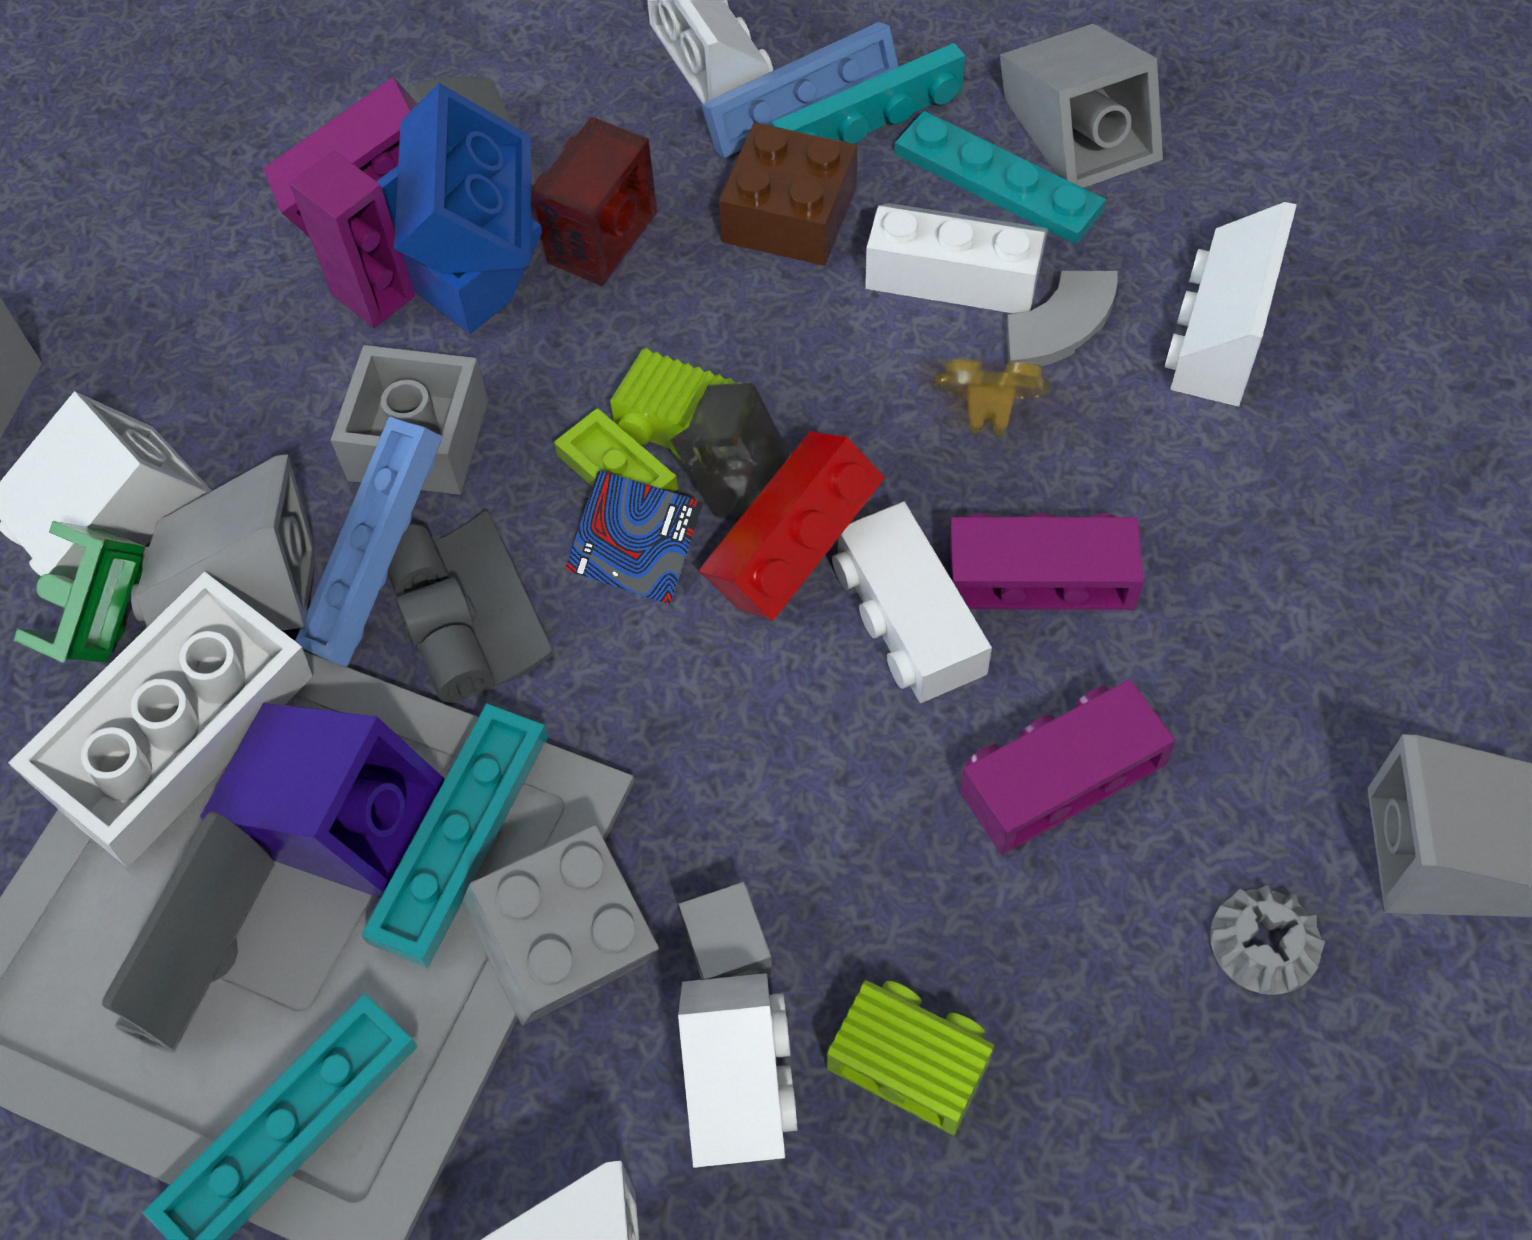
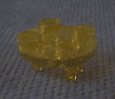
M951 359L946 360L945 372L937 373L932 378V388L934 390L967 396L970 431L975 435L981 432L985 419L993 421V432L996 436L1003 435L1008 426L1014 399L1042 398L1051 395V382L1042 378V366L1031 363L1006 364L1005 372L981 371L982 362Z

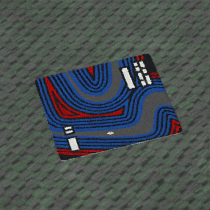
M602 470L598 471L565 570L670 605L703 504L701 501Z

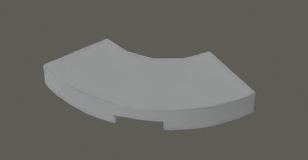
M1061 271L1059 287L1046 303L1028 312L1009 314L1006 324L1009 371L1038 368L1065 359L1074 354L1075 349L1087 342L1096 332L1099 333L1105 325L1114 304L1118 271Z

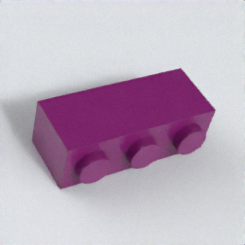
M394 77L263 168L281 213L308 237L309 234L291 190L290 182L333 150L375 181H378L398 165L401 121L418 103Z
M333 150L289 183L331 295L373 328L378 327L416 296L403 254L394 250L395 229L381 185Z
M983 513L972 514L967 517H951L948 538L949 577L969 609L1135 610L1144 583L1138 517H1116L1115 515L1105 513L1095 514L1090 517H1055L1045 513L1034 514L1028 517H993Z
M1131 679L1110 690L1107 686H1100L1084 695L1077 702L1073 710L1056 719L1053 715H1045L1028 725L1021 733L1020 738L1001 748L997 744H992L973 754L963 768L960 794L1000 854L1004 855L1165 767L1176 740Z

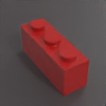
M810 431L698 572L741 611L774 621L885 477L848 437Z

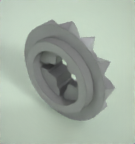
M1269 884L1259 889L1247 891L1240 888L1231 898L1220 905L1212 921L1210 931L1213 954L1226 975L1250 991L1267 995L1289 993L1307 983L1319 968L1318 965L1325 941L1321 940L1317 928V914H1309L1299 904L1296 894L1284 895L1272 891ZM1257 922H1262L1268 931L1278 928L1282 931L1288 927L1290 928L1278 944L1280 954L1275 953L1268 944L1259 947L1252 945L1245 948L1259 930Z

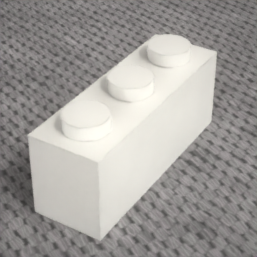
M905 501L850 523L838 538V554L832 556L834 570L844 589L848 590L855 587L863 601L859 605V611L870 636L874 639L882 636L891 653L887 654V661L898 686L901 689L910 686L918 701L923 703L987 675L992 647Z

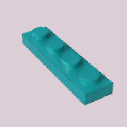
M952 43L774 120L771 124L773 127L852 144L857 143L870 131L889 123L900 124L906 121L914 112L934 103L942 105L951 101L963 88L965 55L955 43Z
M923 111L895 142V155L1039 227L1048 228L1049 232L1077 245L1105 209V198L926 111Z
M486 703L361 934L368 945L424 968H429L462 904L469 883L474 881L548 738L544 724Z
M364 993L142 1213L167 1240H229L417 1049V1044Z

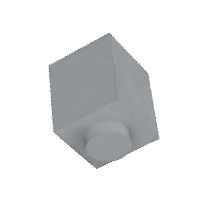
M744 882L679 903L683 927L701 980L767 973V979L773 977L771 954Z

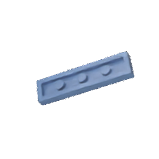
M877 22L701 104L715 150L720 156L726 158L741 151L753 122L772 126L771 122L899 67L890 26Z
M388 417L307 611L305 627L300 628L295 642L302 646L303 649L328 661L348 667L354 650L363 637L364 626L378 592L386 582L388 568L401 537L410 524L412 511L425 479L434 466L435 455L443 436L425 427Z

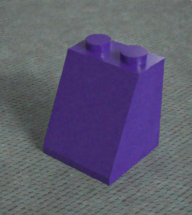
M263 703L199 818L204 820L207 813L211 811L223 815L249 835L265 850L273 861L381 898L445 778L377 716Z

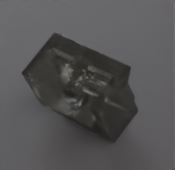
M754 383L708 385L702 399L698 403L689 427L670 440L713 515L728 520H739L791 455Z

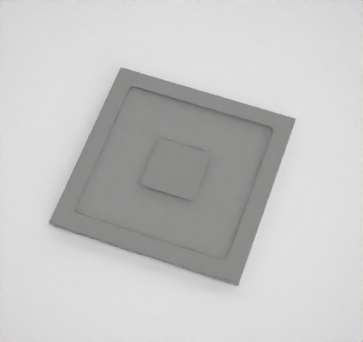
M304 651L313 677L292 697L286 706L377 716L446 779L479 717ZM545 742L474 881L594 825L597 826L604 841H606L635 782L634 776ZM228 765L129 868L80 830L60 810H57L0 897V1107L171 1185L365 993L415 1041L418 1046L417 1049L247 1221L287 1240H408L518 1019L463 904H461L427 969L368 945L361 936L381 898L274 861L273 869L235 938L238 948L235 964L226 975L210 984L175 1052L169 1053L144 1044L118 1030L115 1024L120 1016L104 1008L102 1000L203 821L199 817Z

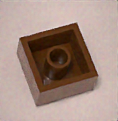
M753 122L719 199L722 242L826 266L857 188V145Z

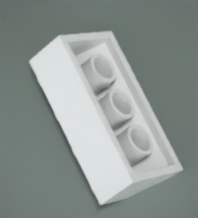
M204 571L8 763L80 830L129 868L230 763L262 704L286 705L313 676L302 646Z

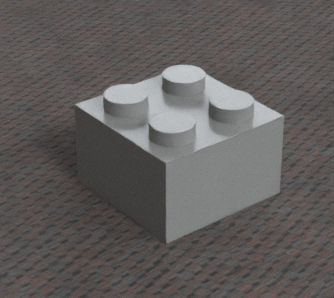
M363 345L330 440L347 481L362 482L388 417L425 427L443 436L435 455L434 466L426 477L421 490L461 495L489 401L477 358Z
M596 825L469 883L462 901L466 913L521 1026L644 965L659 949Z

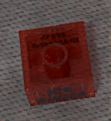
M591 116L578 134L568 139L563 153L548 172H544L538 177L532 191V199L535 203L538 222L542 228L540 237L543 241L547 264L602 287L658 213L649 138Z

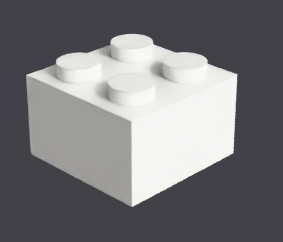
M767 973L682 982L678 1018L693 1168L785 1158L783 1132L798 1130L791 1066H776L775 1057L790 1056L784 994L769 995Z

